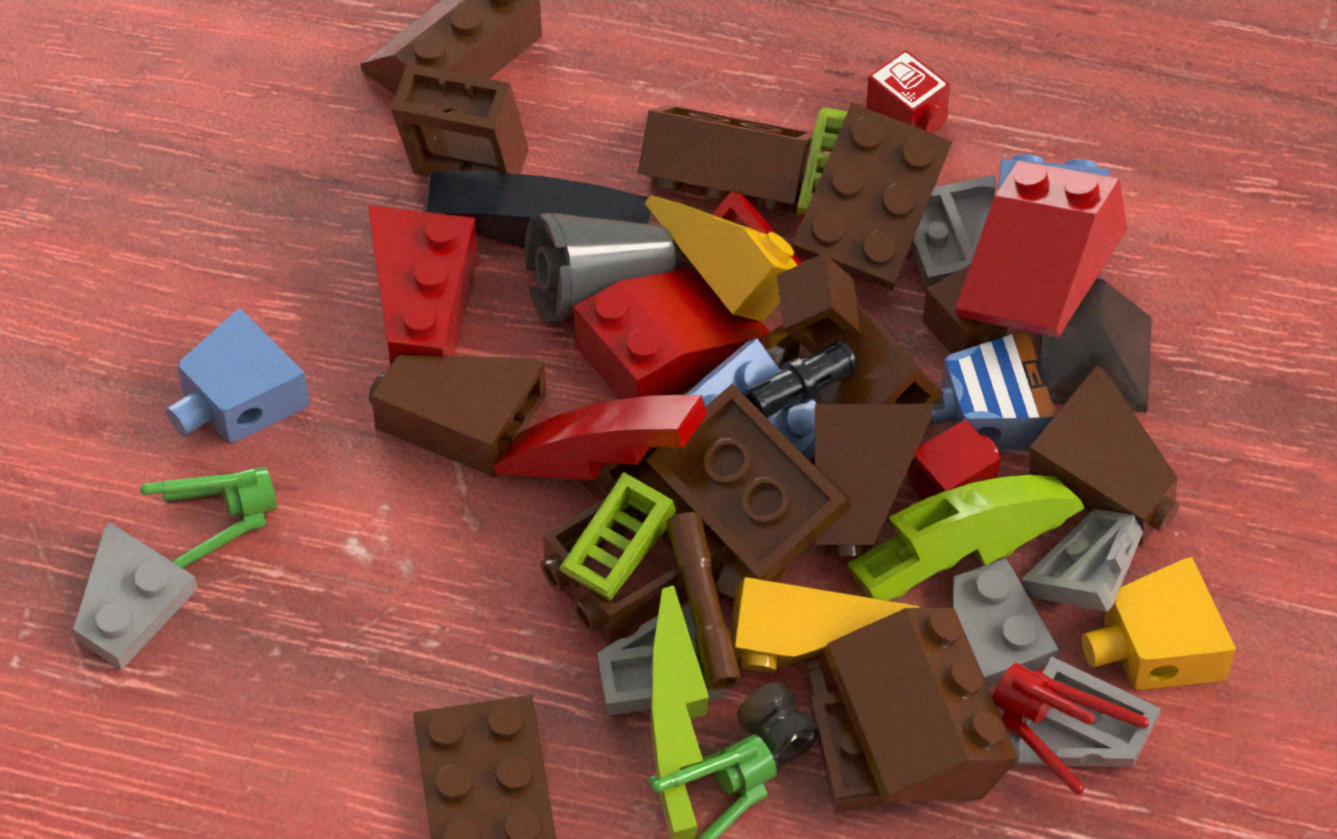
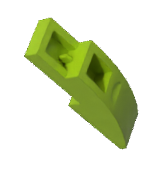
M1021 475L974 482L939 493L890 516L889 520L896 536L847 563V566L854 581L869 598L889 601L903 596L911 587L935 573L953 567L961 558L970 553H973L984 566L997 559L1005 558L1011 555L1018 547L1038 535L1059 527L1066 519L1080 512L1084 507L1081 500L1055 476Z

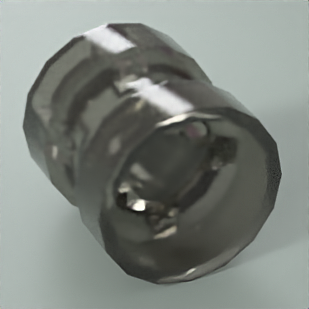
M781 681L769 683L753 692L742 703L736 714L737 720L744 730L750 735H757L767 745L774 758L776 767L784 766L801 757L816 742L819 727L810 715L797 710L794 694Z

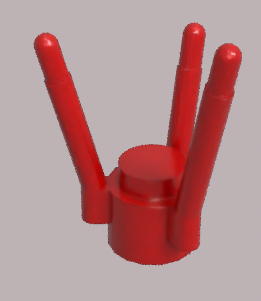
M1014 663L1008 668L998 682L992 696L996 706L1005 711L1002 716L1005 727L1017 733L1054 774L1077 795H1081L1084 792L1083 784L1026 724L1028 720L1036 724L1040 723L1052 707L1085 724H1092L1094 722V715L1077 706L1079 704L1139 728L1145 729L1149 726L1148 718L1057 682L1038 670L1033 672L1020 663Z

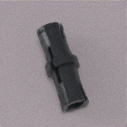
M838 340L810 357L802 360L794 358L784 363L781 371L743 389L742 394L768 418L791 404L810 402L817 397L818 391L837 380L856 373V358L850 347L846 343L843 344L842 340Z

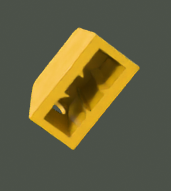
M1192 557L1180 560L1120 587L1113 606L1105 612V628L1082 634V647L1088 664L1095 668L1120 661L1131 686L1137 690L1228 679L1236 651L1235 645Z

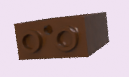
M407 63L391 106V111L413 174L428 177L431 172H461L465 167L472 168L471 172L521 173L529 148L511 83Z
M653 470L637 479L672 499L676 515L692 512ZM606 498L543 534L544 560L540 564L549 584L556 591L564 589L573 600L575 613L582 625L589 632L597 630L606 643L611 645L620 638H626L638 631L641 625L659 614L663 588L674 586L680 605L688 599L683 578L678 572L677 567L612 606L605 597L560 571V566ZM630 505L624 511V513L642 523L648 517ZM617 522L611 527V530L620 535L630 531ZM703 524L712 559L711 572L714 584H716L725 564V546ZM666 528L661 537L672 549L668 530ZM602 539L597 547L601 548L609 542Z

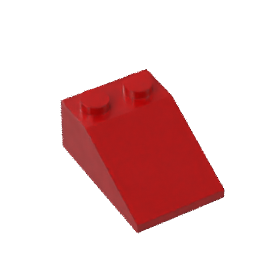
M1018 161L994 196L955 307L957 317L1059 338L1127 231L1120 179Z
M695 267L621 280L573 306L575 347L621 400L643 396L676 395L717 368L746 342L754 339L759 340L770 333L761 321L732 315Z

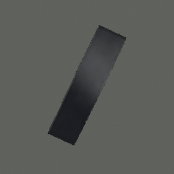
M431 172L427 180L424 212L475 218L477 235L524 248L527 224L531 218H538L536 214L550 212L649 224L650 210L644 204L649 198L646 196L577 181L498 172Z

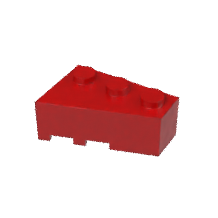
M368 205L390 367L398 355L455 356L478 262L475 218Z

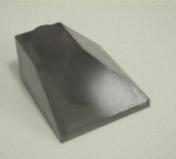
M1096 278L1059 338L1040 334L1038 363L1051 401L1054 404L1065 405L1093 369L1098 366L1108 373L1132 411L1147 413L1152 317L1104 279Z

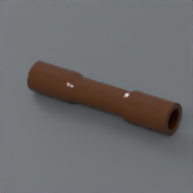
M697 512L681 513L669 518L666 521V526L677 570L683 578L696 631L695 644L706 688L712 691L723 690L739 684L742 679L731 635L724 624L711 572L712 559L701 516Z

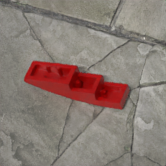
M702 395L643 396L600 402L558 414L519 432L493 464L496 475L594 480L606 463L638 465L650 447L683 448L706 417L707 411Z

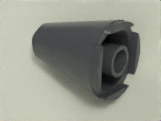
M550 212L536 214L538 218H531L527 224L525 266L526 270L536 269L539 284L538 287H531L529 289L537 312L545 322L563 321L574 317L573 306L618 281L675 271V268H678L681 264V249L672 239L668 229L661 225Z

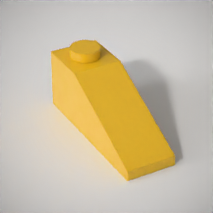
M651 195L644 204L660 224L668 229L672 239L732 315L764 321L780 303L777 275L797 266L791 258L794 255L792 247L782 237L773 232L765 234L690 206Z
M744 577L735 590L730 635L736 659H741L742 668L757 672H776L777 665L787 666L824 654L823 649L829 642L904 608H919L920 606Z

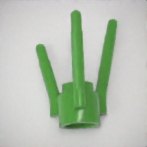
M265 466L234 474L145 483L140 487V492L143 495L162 493L165 501L187 500L223 494L229 516L241 515L242 520L172 561L181 568L194 561L196 562L247 531L265 527L264 513L277 510L275 492Z
M750 735L714 754L703 757V762L672 773L659 780H656V775L648 778V785L652 787L654 792L659 793L714 773L718 783L726 793L732 794L737 791L741 794V797L697 839H717L751 805L768 797L764 783L775 778L777 768L767 745L757 735Z

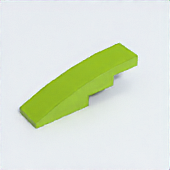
M674 586L662 589L653 647L651 734L656 780L703 762L690 719L707 715L709 701L707 689ZM685 784L659 792L669 839H696L697 823Z

